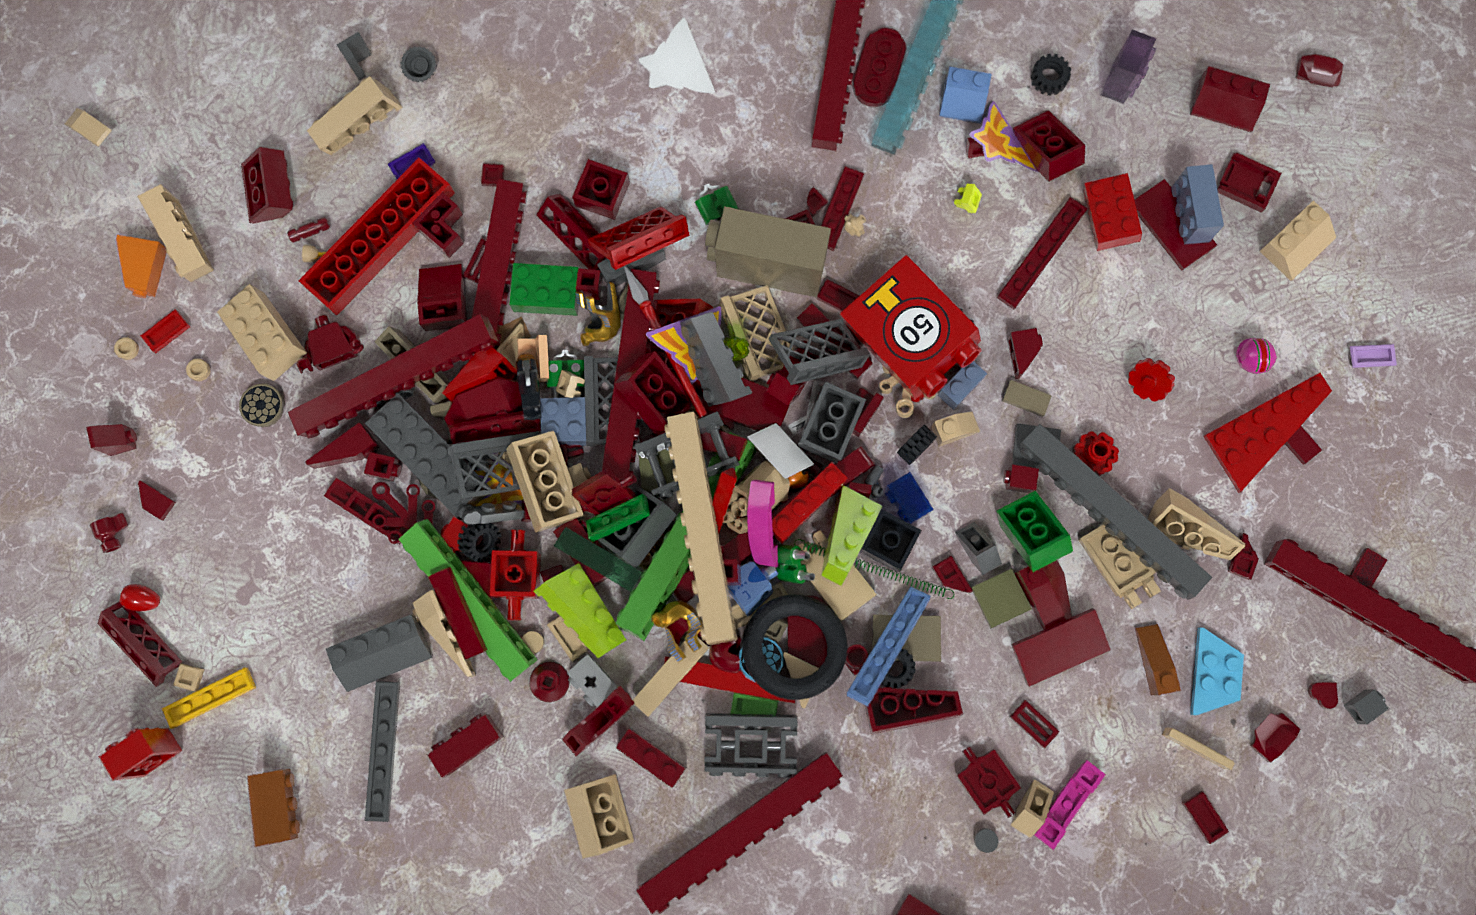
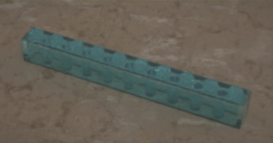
M931 0L874 134L872 147L895 155L898 148L902 149L906 139L903 134L905 130L909 131L914 120L911 118L913 112L917 113L921 104L919 96L920 94H925L929 84L926 81L928 75L932 76L937 65L934 63L935 58H940L944 46L941 45L943 39L948 40L952 29L949 27L950 22L955 23L959 10L956 8L958 4L962 5L964 0Z

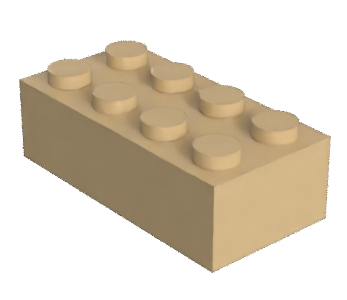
M251 284L246 286L217 311L258 373L273 381L307 353L266 294Z

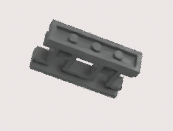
M706 713L705 734H717L716 755H705L704 772H709L710 776H722L723 772H731L732 776L737 777L746 776V773H755L756 777H768L769 773H776L778 777L789 778L792 777V774H797V757H785L786 736H797V715ZM712 725L744 726V728H735V740H721L722 728H713ZM758 726L790 727V729H781V741H767V729H759ZM740 735H763L762 756H739ZM721 750H735V762L744 764H712V762H721ZM767 751H781L780 762L790 765H758V763H767Z

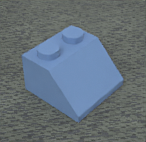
M949 67L939 116L981 124L992 74Z

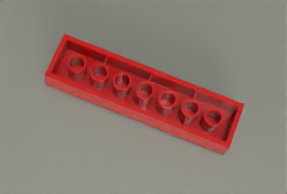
M418 158L298 281L337 316L418 233L413 222L442 192L451 199L455 194L451 185L422 159Z

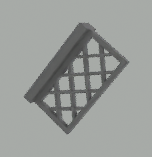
M842 319L771 334L769 337V341L789 372L787 379L791 385L862 368L870 355L866 347L860 348ZM838 327L842 335L831 331V329ZM814 332L826 335L825 340L813 335ZM796 336L808 339L807 344L795 339ZM831 337L840 341L839 346L829 342L828 338ZM778 340L790 343L789 348L781 345ZM811 341L822 345L821 350L810 346ZM843 343L851 346L852 351L842 348ZM793 345L804 349V353L801 354L792 350ZM825 347L835 351L836 355L824 352ZM807 351L819 356L818 359L814 360L807 357ZM789 355L801 360V362L793 365Z
M584 356L586 446L606 445V439H599V431L605 425L608 426L609 417L605 420L599 415V409L604 404L611 408L608 400L613 396V391L604 398L598 393V388L605 382L610 388L614 389V386L607 379L616 372L617 365L614 366L612 363H617L618 357L593 358V356ZM598 364H608L612 370L604 377L598 372ZM598 397L602 400L600 404L598 403ZM638 419L636 420V427H639ZM639 437L638 441L634 440L633 444H639Z
M539 432L464 442L450 446L447 451L449 457H452L460 499L464 500L520 490L518 483L512 486L505 481L510 471L513 474L515 473L512 464L509 465L500 458L504 452H507L506 449L512 442L537 436ZM483 455H488L495 460L489 469L479 462ZM466 458L473 463L468 473L460 468L459 459ZM497 462L508 469L502 478L492 472ZM476 466L486 472L481 482L471 475ZM489 475L499 481L495 489H490L484 484ZM467 479L478 485L473 493L466 494L464 484Z

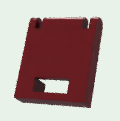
M1233 153L1217 190L1219 194L1262 213L1266 209L1282 173L1244 155ZM1263 181L1270 184L1265 196L1260 193L1257 195Z

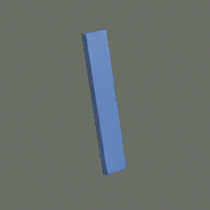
M910 586L847 691L848 697L866 706L869 705L929 603L930 595Z

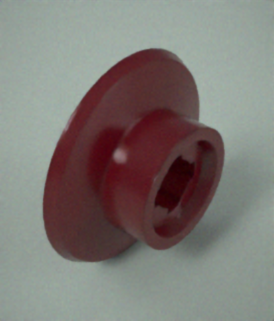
M552 661L541 663L531 673L529 680L531 692L537 699L543 702L558 701L569 689V674L559 663ZM546 677L553 679L551 687L544 684Z

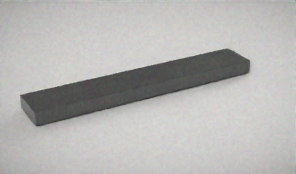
M376 681L365 821H390L400 682Z

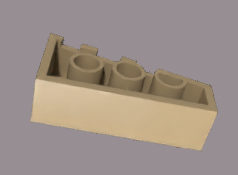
M369 76L362 80L359 86L352 92L347 93L336 106L331 107L321 119L313 122L307 132L321 151L332 155L352 142L355 134H364L370 130V124L378 119L382 122L388 118L386 115L393 109L397 112L403 107L389 88Z

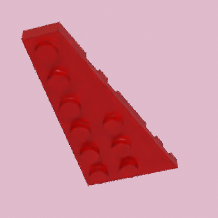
M1321 372L1203 436L1238 493L1243 491L1332 392Z

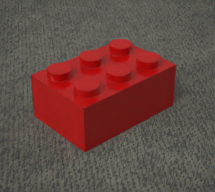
M1128 173L1084 183V196L1097 251L1140 242L1142 230Z
M135 728L125 735L126 738L121 742L117 741L105 748L106 752L100 755L99 759L112 781L145 777L183 750L169 728Z

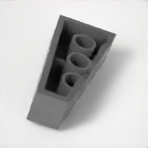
M713 312L680 322L681 332L686 339L689 348L688 353L693 360L696 377L700 381L703 397L708 407L752 394L750 387H745L741 380L744 377L741 369H736L732 361L734 355L731 348H728L723 343L725 336Z

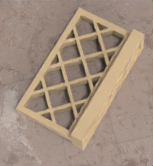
M768 285L732 297L729 295L721 297L718 307H721L722 317L747 380L754 382L760 377L775 373L777 370H782L784 364L777 360L778 354L773 358L763 353L767 344L772 346L769 337L773 331L776 333L786 331ZM765 294L767 299L765 306L753 301L756 295ZM742 300L748 303L746 312L738 310L734 302ZM751 305L763 310L759 319L747 314ZM764 312L774 316L773 326L761 320ZM745 318L757 323L753 332L744 328L743 321ZM758 325L770 329L767 339L755 333ZM753 337L764 342L761 352L752 348L751 340ZM782 340L781 345L785 343V346L789 348L790 343ZM761 357L772 362L769 369L761 371L758 363Z

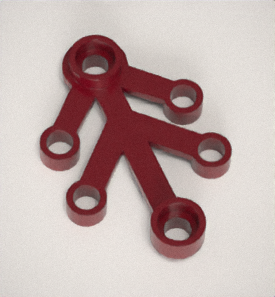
M375 483L372 487L374 498L380 501L384 500L401 518L384 517L378 514L372 520L374 527L378 529L384 527H413L417 523V498L420 494V488L416 484H410L407 487V511L390 494V487L387 483ZM378 487L385 488L383 494H378L376 490ZM410 488H416L418 490L417 493L411 495L409 493ZM426 500L422 503V510L425 513L424 520L428 519L433 525L435 503L431 500ZM430 503L433 505V509L427 511L424 509V506ZM377 518H382L384 520V523L382 525H376L375 520ZM396 530L391 531L388 535L389 542L393 545L401 543L400 540L392 541L391 536L398 534L401 537L404 534Z

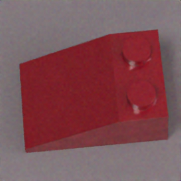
M1049 110L1013 127L1015 136L1034 167L1048 182L1085 164V144Z

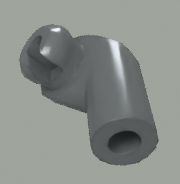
M874 465L865 480V484L872 485L870 496L873 498L881 497L884 492L878 481L884 469L878 465Z

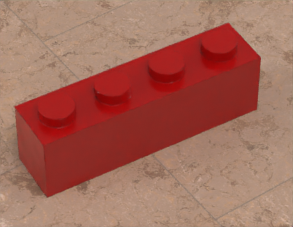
M832 462L772 520L773 535L781 544L846 483L848 478Z

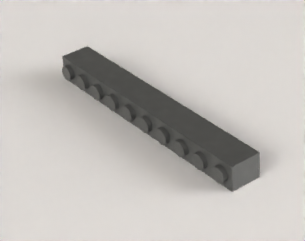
M1041 424L1018 446L1024 458L1032 460L1038 465L1039 471L1044 475H1049L1059 489L1067 491L1071 495L1073 502L1087 509L1092 519L1100 521L1106 526L1105 530L1110 535L1117 536L1128 551L1135 552L1145 566L1154 569L1160 580L1173 586L1178 596L1187 600L1196 597L1213 578Z

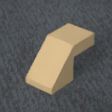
M79 108L64 123L71 130L79 133L98 147L112 131Z

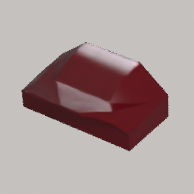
M1318 54L1301 56L1298 61L1296 79L1331 88L1338 87L1344 64L1337 58Z
M1270 712L1254 730L1255 741L1250 746L1263 759L1271 763L1281 756L1293 743L1301 729L1283 713L1274 714Z

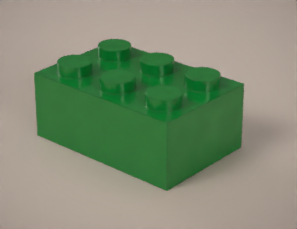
M513 263L509 302L513 312L578 316L579 305L576 304L578 267Z
M1036 490L996 510L1001 529L1033 572L1073 552L1070 534Z

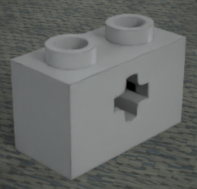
M589 654L567 672L570 676L568 681L575 689L580 687L584 691L585 695L583 698L590 706L595 704L598 707L618 688L615 682ZM589 677H590V678H595V677H596L597 680L595 681V684H596L597 686H596V687H593V686H589V687H588L587 685H588L589 681H588L587 678H589Z

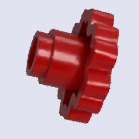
M1151 358L1139 360L1135 367L1131 369L1128 383L1134 386V394L1138 395L1141 399L1149 397L1151 401L1156 402L1165 399L1168 393L1172 391L1175 386V376L1169 373L1171 370L1170 366L1162 360L1154 362Z
M1093 431L1083 434L1079 437V443L1073 446V454L1098 476L1110 472L1113 468L1112 464L1116 463L1119 459V449L1116 446H1112L1114 439L1104 432L1098 435Z

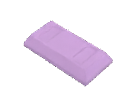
M1394 344L1350 346L1352 368L1397 365Z

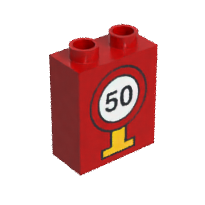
M907 255L840 313L847 328L914 400L922 393L928 398L934 396L947 383L948 379L944 374L957 363L961 368H964L972 363L981 352V348L978 346L981 342L979 328Z

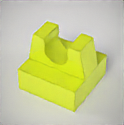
M966 184V187L958 189V193L963 197L960 200L955 199L954 204L958 208L965 209L968 213H976L982 194L975 184Z

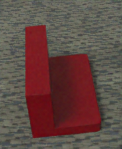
M860 388L855 394L866 399L852 433L857 437L861 435L884 399L879 393H876L874 396L863 388Z

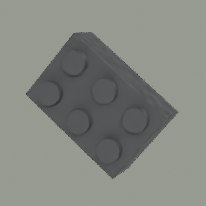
M825 382L819 390L797 446L837 464L843 457L866 399Z
M635 484L632 491L636 493V497L641 494L647 497L650 516L611 533L598 541L634 568H637L677 514L662 501Z

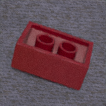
M1208 66L1200 77L1190 115L1252 132L1266 103L1271 84Z
M259 147L241 164L249 223L252 224L283 218L293 210L284 150Z

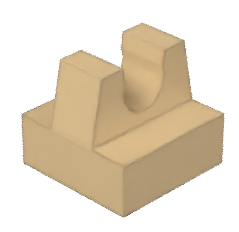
M562 370L556 391L565 397H579L581 392L576 390V386L578 383L584 384L585 379Z

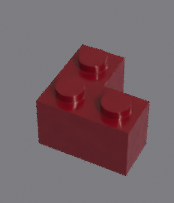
M442 192L413 224L419 233L448 258L464 244L459 234L451 228L462 217L463 213L458 205Z
M798 348L794 349V351L799 352L801 354L804 353ZM789 355L793 365L801 362V360ZM784 365L782 370L772 373L766 383L769 385L766 392L789 406L799 397L807 381L791 385L787 379L789 372Z

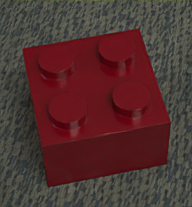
M588 159L572 196L575 206L615 220L630 184L629 175L627 172Z

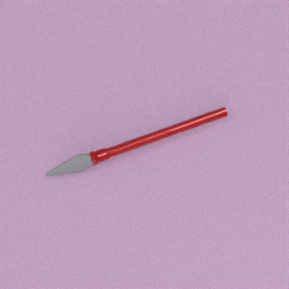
M624 266L633 299L639 304V308L646 319L649 320L653 330L661 328L662 326L656 317L652 303L648 299L647 291L627 266ZM665 351L700 419L708 416L684 368L671 358L672 354Z

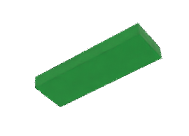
M641 494L586 520L588 539L592 542L597 541L650 516L647 497Z

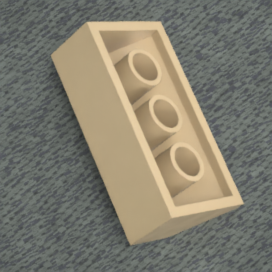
M554 431L512 442L506 450L535 533L583 516L579 501L572 496L574 486Z

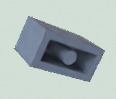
M973 361L968 366L962 368L942 388L938 396L955 410L980 384L987 373Z

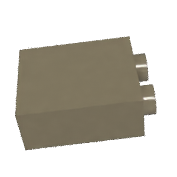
M724 207L722 220H710L705 241V246H708L707 260L716 262L717 277L758 286L768 285V288L817 298L831 228Z

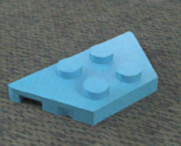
M1201 627L1197 628L1190 715H1199L1241 700L1244 654Z

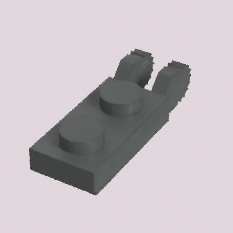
M504 501L500 504L484 503L482 506L475 507L471 504L461 505L457 511L458 516L462 518L464 523L469 525L517 520L524 517V510L514 501Z

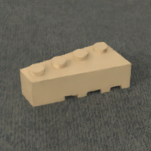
M160 184L137 196L157 230L158 236L165 244L167 254L174 260L176 264L175 270L181 278L185 277L188 281L193 282L214 271L179 200Z

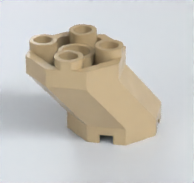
M768 460L755 467L734 487L723 523H727V526L738 534L748 532V498L753 479L774 482L775 504L771 507V511L788 498L789 479H785Z

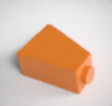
M117 235L116 241L125 287L132 291V295L136 297H155L167 253L166 247L158 241Z

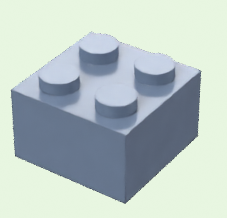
M585 397L540 398L542 415L541 434L554 431L559 444L586 446Z

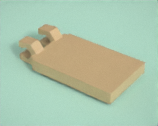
M1102 525L1080 538L1079 542L1115 596H1119V598L1124 597L1130 609H1133L1142 603L1134 591L1135 589L1142 586L1149 598L1161 592L1154 581L1153 575L1156 572L1151 567L1145 566L1135 552L1128 551L1122 545V541L1117 536L1110 535L1105 530L1106 526Z
M819 530L812 537V540L819 547L817 553L810 554V558L802 560L801 564L806 565L807 572L815 574V579L809 582L842 622L877 594L857 568H855L854 564L842 586L821 576L824 562V549L822 550V548L825 547L826 551L828 540ZM801 543V544L798 545V546L802 549V551H806V552H807V548H806V547H805V549L803 550V547H804V544H803V543Z

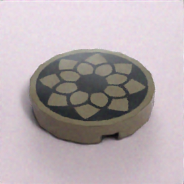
M256 384L249 387L242 394L239 401V411L242 418L249 424L257 427H268L275 424L281 418L283 406H285L282 394L276 388L267 384Z

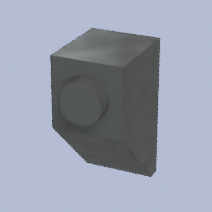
M975 522L955 532L971 562L982 575L1002 564L996 545Z

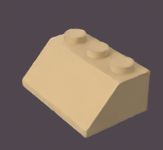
M1313 200L1260 252L1292 281L1336 239L1330 215Z
M616 774L564 790L582 859L601 855L634 842Z

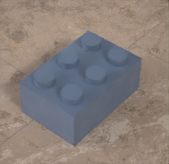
M1213 164L1186 167L1172 186L1173 197L1177 199L1176 216L1180 217L1181 223L1179 234L1183 237L1184 244L1210 242L1224 226Z

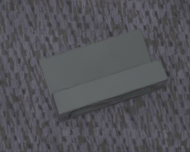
M357 32L338 43L337 47L358 80H361L366 75L358 63L372 54L360 33Z

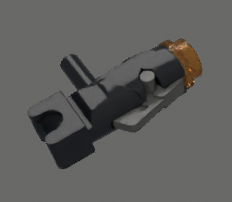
M521 354L518 356L515 366L524 420L540 419L542 415L538 363L532 354Z

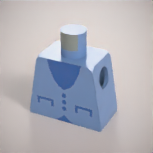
M749 562L740 567L741 585L728 586L729 593L747 617L773 594L769 581L777 576L778 572L772 566H766L760 570L754 562Z

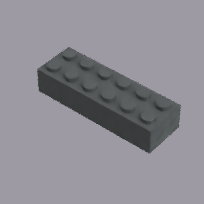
M398 393L365 423L459 520L462 518L458 516L457 511L461 505L471 504L475 507L485 497L460 499L452 457H449L447 451L450 446ZM459 459L460 468L468 473L471 467L463 459ZM473 470L471 475L481 482L482 478ZM467 479L464 484L466 494L473 493L478 487L470 479Z

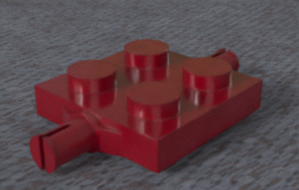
M606 468L572 489V496L579 501L582 512L588 511L597 516L635 498L636 493L628 486L636 482L637 478L631 473L625 478L620 479Z
M970 746L962 750L970 763L956 776L981 813L985 815L993 808L1001 807L1007 818L1014 815L1016 812L1008 801L1021 787L995 749L980 757L975 755Z

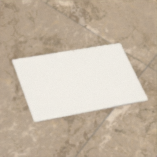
M776 423L747 437L785 479L814 465Z

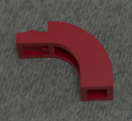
M619 686L592 713L574 726L562 738V741L577 757L618 722L635 702Z

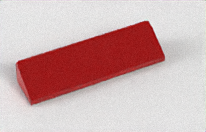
M732 467L721 472L712 500L718 535L737 481L735 469Z

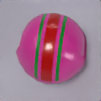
M1263 338L1245 339L1236 350V359L1239 366L1252 374H1262L1269 371L1277 359L1274 346L1270 341Z

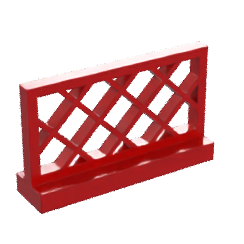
M660 206L588 239L591 247L609 259L611 267L617 270L690 236L686 216L683 214L675 216Z

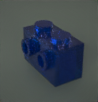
M911 472L888 484L885 488L887 491L885 493L886 498L890 504L894 503L899 510L896 512L898 517L911 525L934 510Z

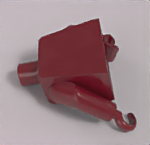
M321 315L315 318L317 329L308 332V339L304 346L307 353L297 361L296 365L301 374L306 368L312 372L314 370L312 364L321 371L358 357V353L364 349V345L361 344L359 335L348 326H341L338 322L330 323L327 315Z

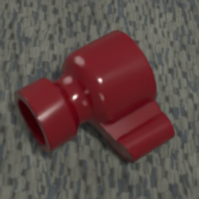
M124 513L96 520L89 525L94 538L102 542L101 549L103 553L113 552L122 547L119 539L115 538V535L128 527Z

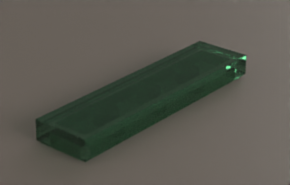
M567 527L564 528L554 544V547L629 592H632L643 573Z

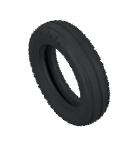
M796 594L780 596L762 605L750 618L742 641L743 659L753 680L768 693L788 700L808 699L821 694L832 686L844 668L848 650L846 633L837 615L821 601L809 596ZM788 616L804 617L813 621L822 630L827 642V655L824 663L813 674L803 678H788L775 672L765 660L762 650L763 638L769 627L781 618Z

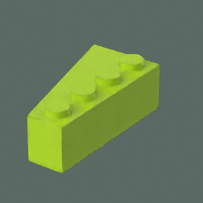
M844 485L836 498L828 546L821 576L842 586L883 507Z
M579 563L547 580L534 590L538 597L542 596L547 601V606L553 612L556 611L564 619L563 623L568 628L571 627L578 634V638L597 658H600L626 641L623 633Z

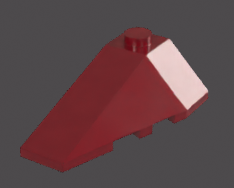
M1058 560L1035 572L1028 566L1014 573L1043 630L1072 617L1065 574Z

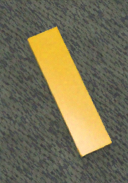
M244 667L163 707L162 711L169 728L174 729L255 689L256 685L248 667Z

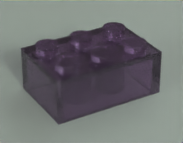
M1133 29L1131 30L1114 60L1101 96L1122 104L1126 102L1128 97H1133L1136 89H1138L1142 79L1145 78L1148 72L1149 61L1152 60L1157 49L1153 47L1157 38Z

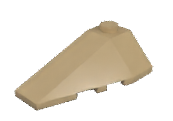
M1170 488L1155 502L1148 517V520L1172 542L1181 545L1182 549L1189 550L1193 548L1201 550L1207 555L1231 560L1245 547L1244 542L1188 498Z
M431 590L414 601L415 609L412 612L416 621L421 622L424 628L467 677L476 676L470 659L465 660L435 591Z

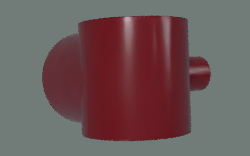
M861 644L851 645L847 650L845 664L854 676L859 673L869 656L867 650Z

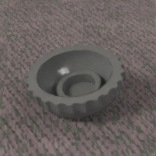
M425 47L410 48L401 57L400 68L402 73L413 82L427 81L436 71L437 61L435 56Z

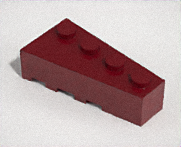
M882 687L878 688L869 705H865L871 735L959 718L963 715L958 691Z

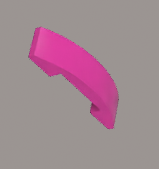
M753 479L750 485L747 512L751 553L756 564L777 567L778 550L777 545L773 544L771 507L775 504L774 482Z
M1085 760L1049 807L1045 823L1034 836L1054 850L1067 832L1065 829L1090 793H1094L1106 774L1088 760Z

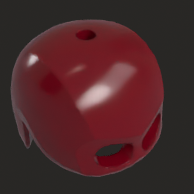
M737 636V640L710 645L709 658L715 668L729 673L740 672V658L736 655L741 645L740 636Z

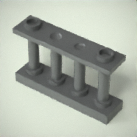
M715 412L698 419L700 434L710 433L721 460L720 463L708 467L705 459L708 478L731 467L736 469L735 467L740 465L736 457L729 459L718 431L720 426L724 425L720 414ZM666 433L635 445L637 454L641 458L645 457L649 460L659 487L651 490L657 499L669 498L673 495V492L680 490L678 482L666 483L657 459L659 451L669 450V446H672L671 438H667Z

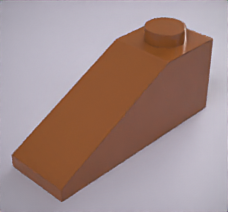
M1158 624L1135 628L1150 695H1163L1181 691L1175 665Z

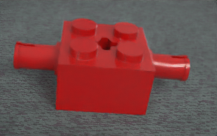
M516 529L511 530V550H492L490 596L506 598L508 600L507 620L512 621L521 620L522 600L539 599L534 590L540 586L541 554L538 551L524 550L526 531H516ZM517 570L520 572V576L515 580L511 575L515 574Z

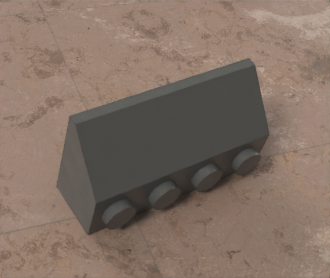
M412 614L326 648L331 667L347 692L433 658L420 621L417 622Z

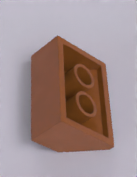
M290 769L247 775L254 846L260 847L298 838L300 823L296 820L297 799L293 796L292 788L295 785V779Z

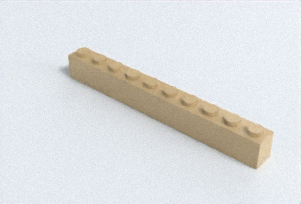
M694 412L667 417L668 424L665 425V432L667 438H671L672 446H669V454L671 460H675L676 468L672 469L674 481L679 483L680 489L676 491L679 504H682L684 511L680 513L682 526L687 528L688 535H684L686 548H690L691 551L688 563L690 571H694L695 574L692 586L694 594H698L700 602L696 603L698 617L703 619L704 626L700 627L701 637L709 645L737 640L698 419Z

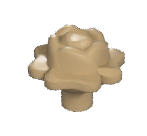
M849 214L844 218L846 221L844 224L845 230L851 236L857 235L860 237L861 234L865 233L863 223L866 222V218L863 215L854 217L852 214Z

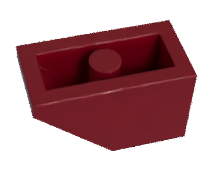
M1037 328L1010 332L1007 337L1015 379H1020L1043 346L1042 336L1038 334Z
M114 424L86 427L91 449L109 456L137 449L135 443L137 435L132 428L126 425Z

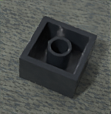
M881 509L860 553L899 573L922 530Z

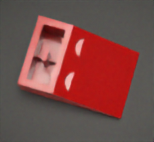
M493 347L487 351H478L474 353V356L467 364L462 366L460 372L447 384L442 394L452 402L456 394L496 377L514 380L517 376V370Z

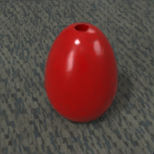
M129 584L121 592L120 603L123 607L132 611H150L158 607L160 597L154 590L144 585Z

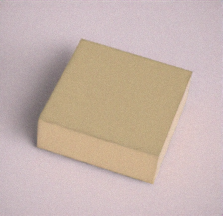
M180 663L173 686L198 691L205 669Z

